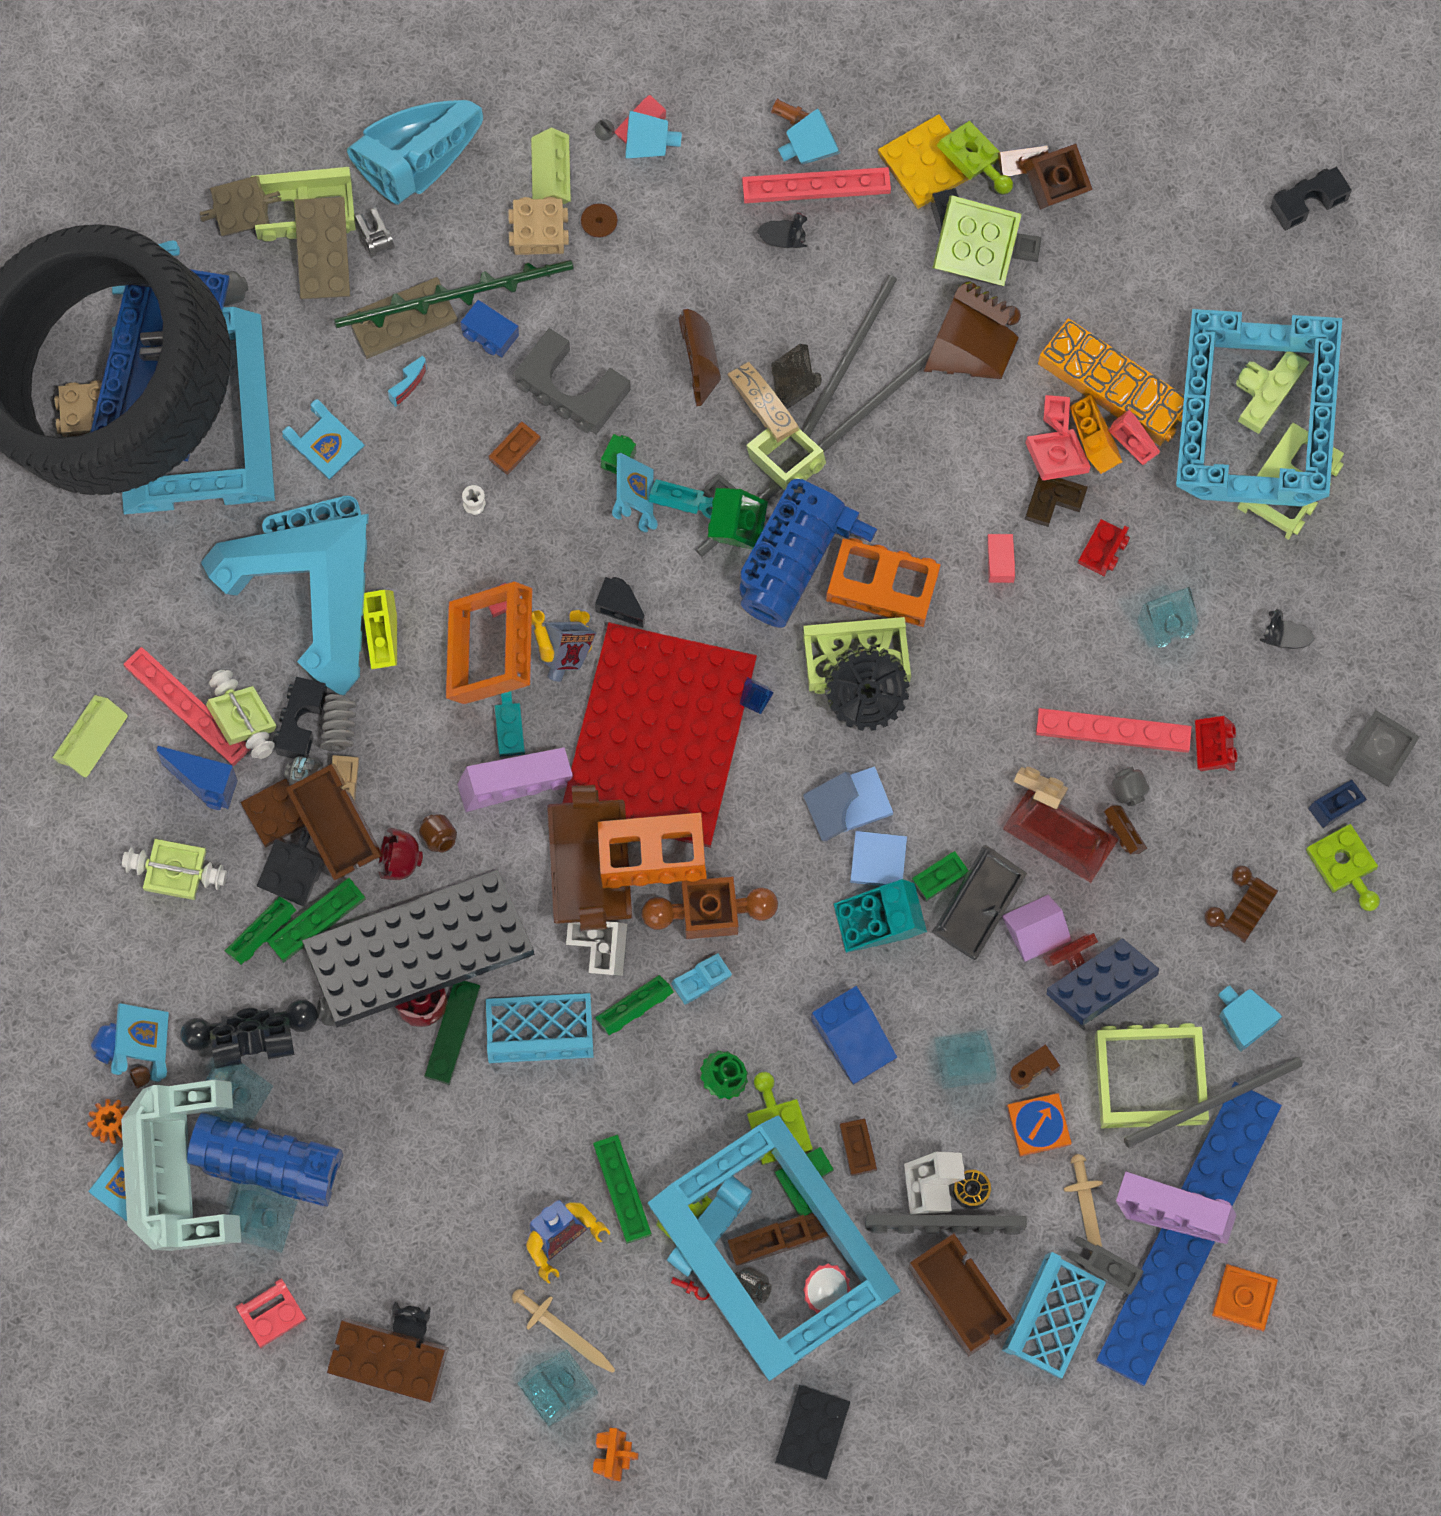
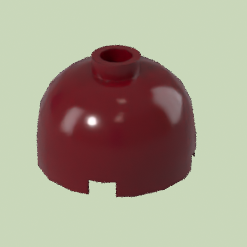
M388 828L387 832L390 835L389 837H383L380 848L383 856L379 858V863L383 861L384 869L383 872H379V876L381 879L403 880L413 874L416 866H421L423 852L419 851L418 842L409 832Z
M445 988L395 1006L396 1011L403 1021L412 1026H430L436 1023L445 1013L447 1006Z

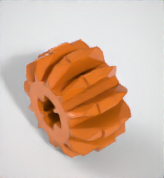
M105 1099V1107L96 1103L95 1106L98 1112H89V1116L94 1120L89 1121L87 1124L89 1128H94L91 1132L94 1138L100 1136L101 1143H105L109 1137L110 1142L116 1144V1136L119 1135L122 1139L121 1119L129 1107L127 1105L121 1107L120 1100H116L112 1106L110 1099ZM112 1117H114L116 1121L115 1124L110 1123L108 1126L105 1120H111Z

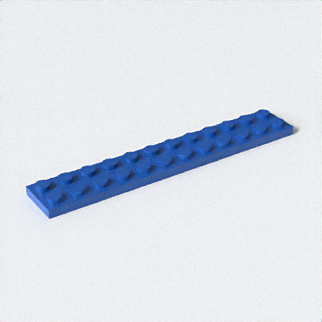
M1234 1081L1232 1087L1239 1085V1083ZM1253 1090L1223 1103L1181 1190L1197 1193L1212 1200H1225L1233 1206L1282 1105ZM1161 1228L1141 1269L1144 1272L1132 1294L1128 1295L1096 1360L1097 1363L1145 1386L1215 1241Z

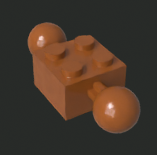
M734 877L700 879L694 882L682 881L683 903L671 904L666 898L653 897L643 905L641 916L643 922L654 930L665 929L673 920L684 919L686 939L738 935L737 914L748 913L755 920H768L777 912L778 899L767 888H756L746 898L736 899Z

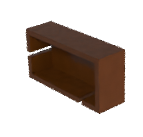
M330 764L287 787L286 790L335 881L357 870L356 864L359 867H363L382 857L383 854L349 789H342V786L346 784L337 766Z
M953 1233L911 1261L908 1269L969 1357L989 1344L990 1339L995 1340L1013 1328L1015 1321L972 1258L966 1260L965 1265L962 1261L966 1259L968 1253Z
M345 1318L341 1320L335 1344L340 1345V1347L333 1349L327 1373L431 1403L436 1396L449 1347L425 1341L421 1344V1348H418L416 1346L420 1344L421 1339Z

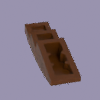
M814 1213L806 1216L801 1215L779 1224L777 1222L727 1241L735 1264L739 1266L830 1236Z

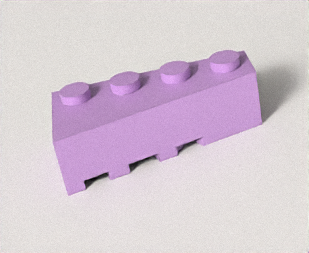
M559 748L467 766L457 785L466 813L527 795H535L549 789H563L567 786L568 781L571 780L573 775L565 748Z
M1125 1172L1116 1199L1126 1219L1223 1244L1228 1243L1236 1218L1233 1207L1225 1200H1212L1200 1194L1187 1192L1129 1172Z

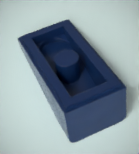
M1351 779L1315 800L1308 809L1321 827L1325 828L1367 799ZM1348 790L1354 792L1356 799L1352 797Z

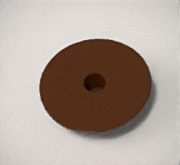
M606 204L590 205L581 216L583 230L590 236L598 238L610 235L616 229L618 223L616 212Z

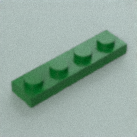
M348 878L268 939L267 943L284 963L304 948L302 940L325 932L365 901L366 898L353 881Z
M615 1135L594 1142L593 1146L626 1244L652 1236L619 1136Z

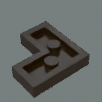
M1039 474L1025 520L1049 527L1056 505L1080 512L1088 486L1062 478L1042 481Z

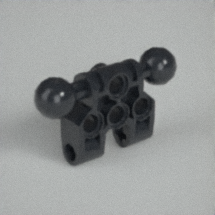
M298 999L291 1002L286 1011L274 1013L273 1007L267 1008L264 1011L256 1008H244L233 1014V1016H221L222 1022L212 1024L203 1018H192L187 1020L182 1026L180 1038L187 1048L196 1051L207 1048L211 1043L215 1069L241 1065L242 1056L255 1055L261 1052L267 1053L268 1060L292 1056L295 1054L290 1028L296 1032L311 1030L317 1022L318 1011L310 1001Z

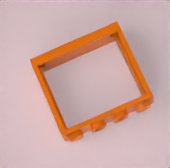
M514 581L449 602L447 699L467 704L530 686L531 587ZM507 601L505 674L468 684L470 612Z

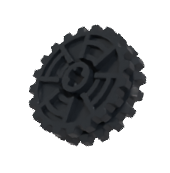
M858 645L856 651H853L851 648L847 649L844 657L840 655L836 657V665L829 666L828 670L831 675L825 676V683H827V688L824 689L825 695L827 696V702L831 711H834L839 721L844 719L846 726L851 728L853 725H856L860 731H863L865 727H869L871 731H874L877 725L881 724L883 728L888 726V720L892 719L895 721L898 718L896 713L904 711L906 706L903 704V701L909 699V693L906 689L910 687L909 681L898 658L895 655L890 657L888 650L883 648L881 651H878L876 645H870L869 649H865L863 645ZM865 684H870V691L864 692Z

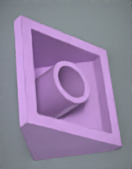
M1049 895L1002 915L1024 962L1071 941L1063 911Z

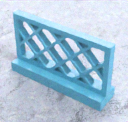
M590 993L486 999L487 1054L489 1063L594 1058ZM585 1001L586 1009L579 1016L569 1009L574 1002ZM548 1003H556L561 1008L553 1017L543 1010ZM529 1004L535 1010L525 1019L517 1010L521 1005ZM492 1006H503L508 1012L499 1020L492 1014ZM564 1012L575 1019L566 1029L556 1021ZM538 1013L548 1020L540 1030L530 1023ZM512 1015L522 1022L514 1031L504 1024ZM580 1023L587 1029V1037H575L570 1031ZM553 1024L562 1033L557 1038L550 1039L544 1032ZM526 1026L536 1033L530 1040H523L518 1036ZM500 1027L509 1034L504 1041L493 1042V1034Z
M1053 1252L1046 1254L1002 1351L1015 1355L1062 1379L1106 1282L1061 1259V1256ZM1060 1267L1070 1271L1073 1282L1060 1285L1057 1277ZM1076 1275L1082 1277L1083 1279L1078 1280ZM1088 1280L1096 1284L1097 1287L1092 1296L1084 1298L1079 1283ZM1053 1283H1055L1056 1288L1051 1289ZM1075 1285L1080 1300L1067 1304L1062 1288ZM1057 1290L1062 1306L1050 1310L1046 1298L1049 1293ZM1091 1299L1087 1307L1086 1300ZM1081 1303L1084 1316L1081 1320L1073 1322L1068 1307ZM1042 1307H1044L1045 1312L1040 1313ZM1064 1309L1069 1324L1056 1328L1051 1312ZM1046 1314L1051 1330L1039 1334L1035 1322L1039 1316ZM1080 1323L1076 1331L1075 1324ZM1070 1326L1074 1338L1070 1344L1062 1346L1057 1331ZM1031 1331H1033L1034 1336L1029 1337ZM1053 1332L1058 1348L1045 1352L1040 1336ZM1035 1338L1040 1354L1030 1356L1022 1352L1026 1342ZM1067 1347H1069V1349H1068V1351H1067V1353H1066V1355H1065L1064 1349L1067 1348ZM1059 1351L1063 1361L1059 1370L1049 1365L1047 1354ZM1042 1357L1043 1362L1040 1361V1360H1038V1359H1036V1358Z

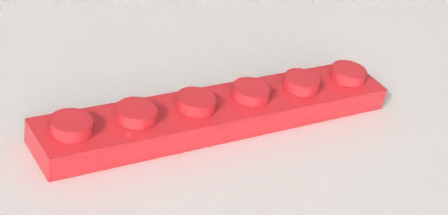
M889 167L742 177L744 203L891 193Z
M140 647L123 664L124 668L230 765L234 767L251 750L246 748L245 741L229 745L207 706L145 649Z
M1039 708L1036 735L1189 753L1192 726Z

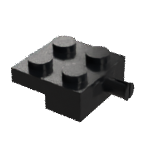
M302 829L297 843H292L281 837L275 839L257 883V887L303 907L306 906L313 886L318 881L325 864L320 854L307 848L311 837L307 830Z

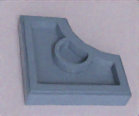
M844 772L803 794L822 841H828L847 830L845 822L847 809L851 802L859 796L849 772Z

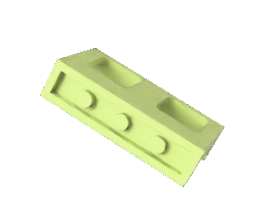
M349 167L255 175L259 176L261 188L265 194L279 191L281 196L278 197H281V201H292L294 209V199L344 197L346 232L348 234L350 231L356 230ZM296 218L293 222L255 225L257 239L264 241H274L279 237L297 239Z
M1292 423L1257 476L1279 478L1280 468L1295 469L1297 472H1302L1294 467L1291 461L1302 445H1308V431ZM1334 447L1331 476L1337 477L1344 466L1341 462L1344 453ZM1240 502L1238 509L1244 513L1251 510L1287 532L1285 538L1289 540L1293 533L1299 534L1305 524L1302 519L1306 513L1311 516L1318 502L1303 506L1294 519H1289L1267 504Z

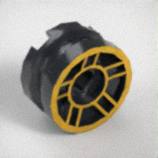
M967 1170L964 1171L965 1179L955 1182L953 1196L961 1207L968 1210L978 1209L987 1202L991 1192V1183L983 1172ZM973 1184L976 1185V1193L970 1194L967 1191V1187L973 1186Z

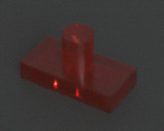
M1088 933L1044 956L1043 959L1047 966H1054L1067 959L1072 971L1086 963L1081 951L1098 943V940L1094 933Z

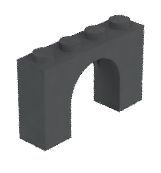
M548 328L514 372L516 386L525 393L530 391L536 395V399L545 406L551 405L557 409V413L564 419L568 420L571 418L577 422V426L586 433L592 432L597 435L631 390L630 380L609 368L594 389L584 395L570 396L560 392L552 383L551 377L554 370L570 351L569 340Z

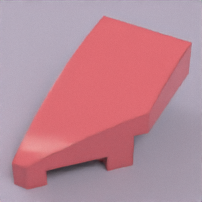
M1045 395L1043 420L1060 434L1067 436L1070 397Z

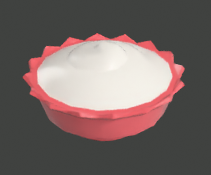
M829 1263L824 1266L819 1265L815 1270L811 1271L809 1277L805 1280L803 1291L809 1308L818 1314L852 1290L849 1286L850 1279L838 1265L832 1266Z

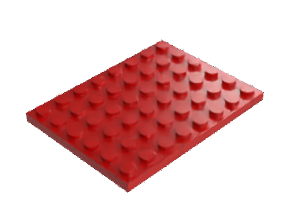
M608 622L571 767L573 776L567 783L562 803H573L572 786L595 785V789L598 790L599 801H625L626 819L701 813L704 847L711 848L757 655ZM693 837L672 838L673 840L693 844Z

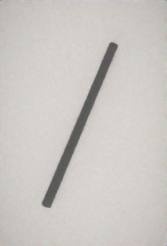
M888 275L806 422L802 432L808 437L811 436L896 283V277Z
M1296 1057L1124 1138V1143L1128 1148L1302 1067V1061L1299 1057Z

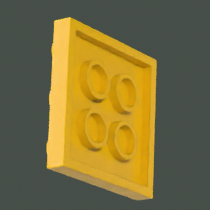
M939 114L878 149L879 156L886 166L889 167V170L917 209L931 202L933 193L953 189L969 180L937 147L939 141L952 132Z

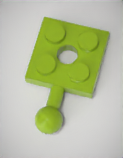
M970 120L939 141L937 147L969 180L984 171L994 181V189L997 193L1005 195L1011 192L1013 188L1012 179L1007 175H1000L992 167L993 164L999 161L998 152L1000 151ZM966 147L970 148L973 152H969Z
M1351 824L1306 848L1308 855L1333 893L1352 883L1360 895L1359 904L1362 909L1373 911L1378 908L1380 904L1378 894L1374 891H1369L1361 879L1377 870L1378 865ZM1337 853H1344L1348 856L1349 861L1345 864H1340L1336 861L1335 855Z
M768 1072L758 1073L754 1078V1087L759 1092H762L766 1108L746 1115L750 1129L752 1130L779 1115L803 1151H812V1144L798 1100L795 1099L777 1105L772 1092L775 1084L773 1076ZM773 1149L760 1160L762 1165L777 1161L772 1154Z

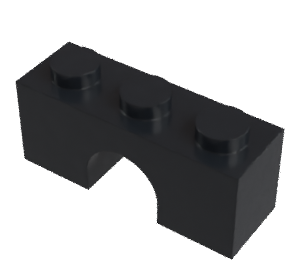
M1337 166L1330 170L1326 168L1310 180L1303 179L1299 181L1294 188L1288 191L1283 189L1277 192L1273 197L1270 208L1286 231L1307 220L1309 209L1305 204L1306 200L1317 199L1323 203L1326 210H1329L1347 201L1352 189Z
M296 677L294 684L289 685L287 691L289 702L287 708H282L279 719L282 725L280 731H276L273 737L277 755L292 759L297 756L308 758L314 739L313 734L310 730L300 728L297 722L306 713L321 715L328 692L325 683Z

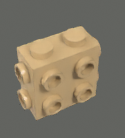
M523 197L519 200H513V209H509V224H514V231L509 232V246H514L515 255L564 254V245H569L568 230H563V223L568 222V208H563L562 199H557L556 197H545L544 199Z
M101 380L92 381L90 384L67 383L65 386H58L59 395L55 396L56 411L60 410V419H56L57 433L62 434L63 438L82 436L91 432L102 385Z

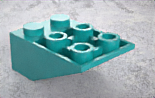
M904 879L834 903L846 953L906 940L927 932L915 883Z

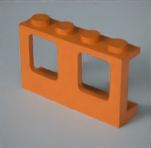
M843 538L827 591L826 601L887 618L905 617V623L924 627L941 564L936 563L931 558L919 559L912 557L910 553L905 551L893 552L882 545L875 544L871 546L863 544L861 540L856 538H849V540ZM849 553L878 561L872 583L865 584L844 577L843 574ZM898 567L927 574L920 597L906 595L893 590L892 586Z
M701 813L598 822L600 872L603 888H620L621 886L632 885L645 886L655 883L670 884L677 881L694 882L700 879H707ZM693 837L694 859L692 861L668 864L663 862L662 839ZM641 841V865L623 868H613L611 866L610 844Z

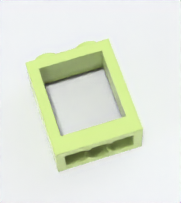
M767 428L746 445L749 458L783 490L794 479L806 481L813 474L820 472L826 464L823 450L800 429L777 443ZM789 437H792L810 454L785 473L767 455Z

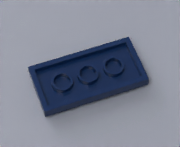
M1122 938L1049 986L1046 995L1084 1026L1158 976L1159 968Z

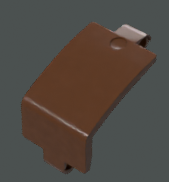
M595 785L572 786L573 803L549 804L547 806L554 923L580 922L581 931L607 929L606 920L632 918L630 886L603 888L600 872L598 822L626 819L625 801H599L598 790L595 789ZM627 842L610 844V859L613 868L629 867Z

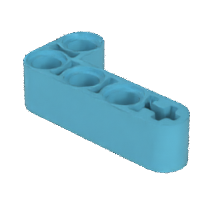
M342 496L270 515L263 521L262 529L264 534L271 533L274 527H277V531L286 530L284 524H288L289 529L297 528L293 524L298 520L304 521L305 524L303 526L358 516L361 515V511L354 497ZM347 507L354 509L350 514L342 512ZM321 514H328L330 516L326 520L318 519Z
M734 1176L722 1184L715 1199L698 1219L714 1245L752 1197L753 1191ZM676 1246L667 1261L689 1277L693 1270Z

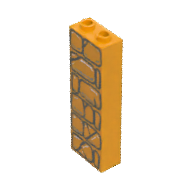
M1069 318L1039 356L1038 365L1084 396L1092 395L1096 404L1117 418L1130 410L1137 417L1153 442L1159 446L1165 440L1169 442L1177 431L1175 426L1179 421L1182 423L1183 394Z

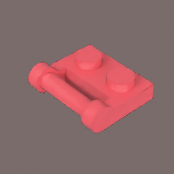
M282 1278L274 1282L276 1285L244 1305L240 1303L235 1306L260 1348L307 1320ZM282 1294L285 1299L284 1301L254 1320L251 1318L249 1313Z

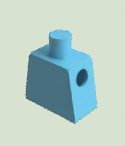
M816 109L787 130L786 133L790 143L778 148L784 162L798 156L803 165L840 154V150L819 109Z
M629 111L625 158L665 156L666 146L681 147L682 132L668 131L667 120Z
M1228 986L1218 995L1227 1005L1221 1011L1219 1017L1240 1052L1279 1023L1282 1018L1280 1013L1251 989L1239 996L1231 986Z

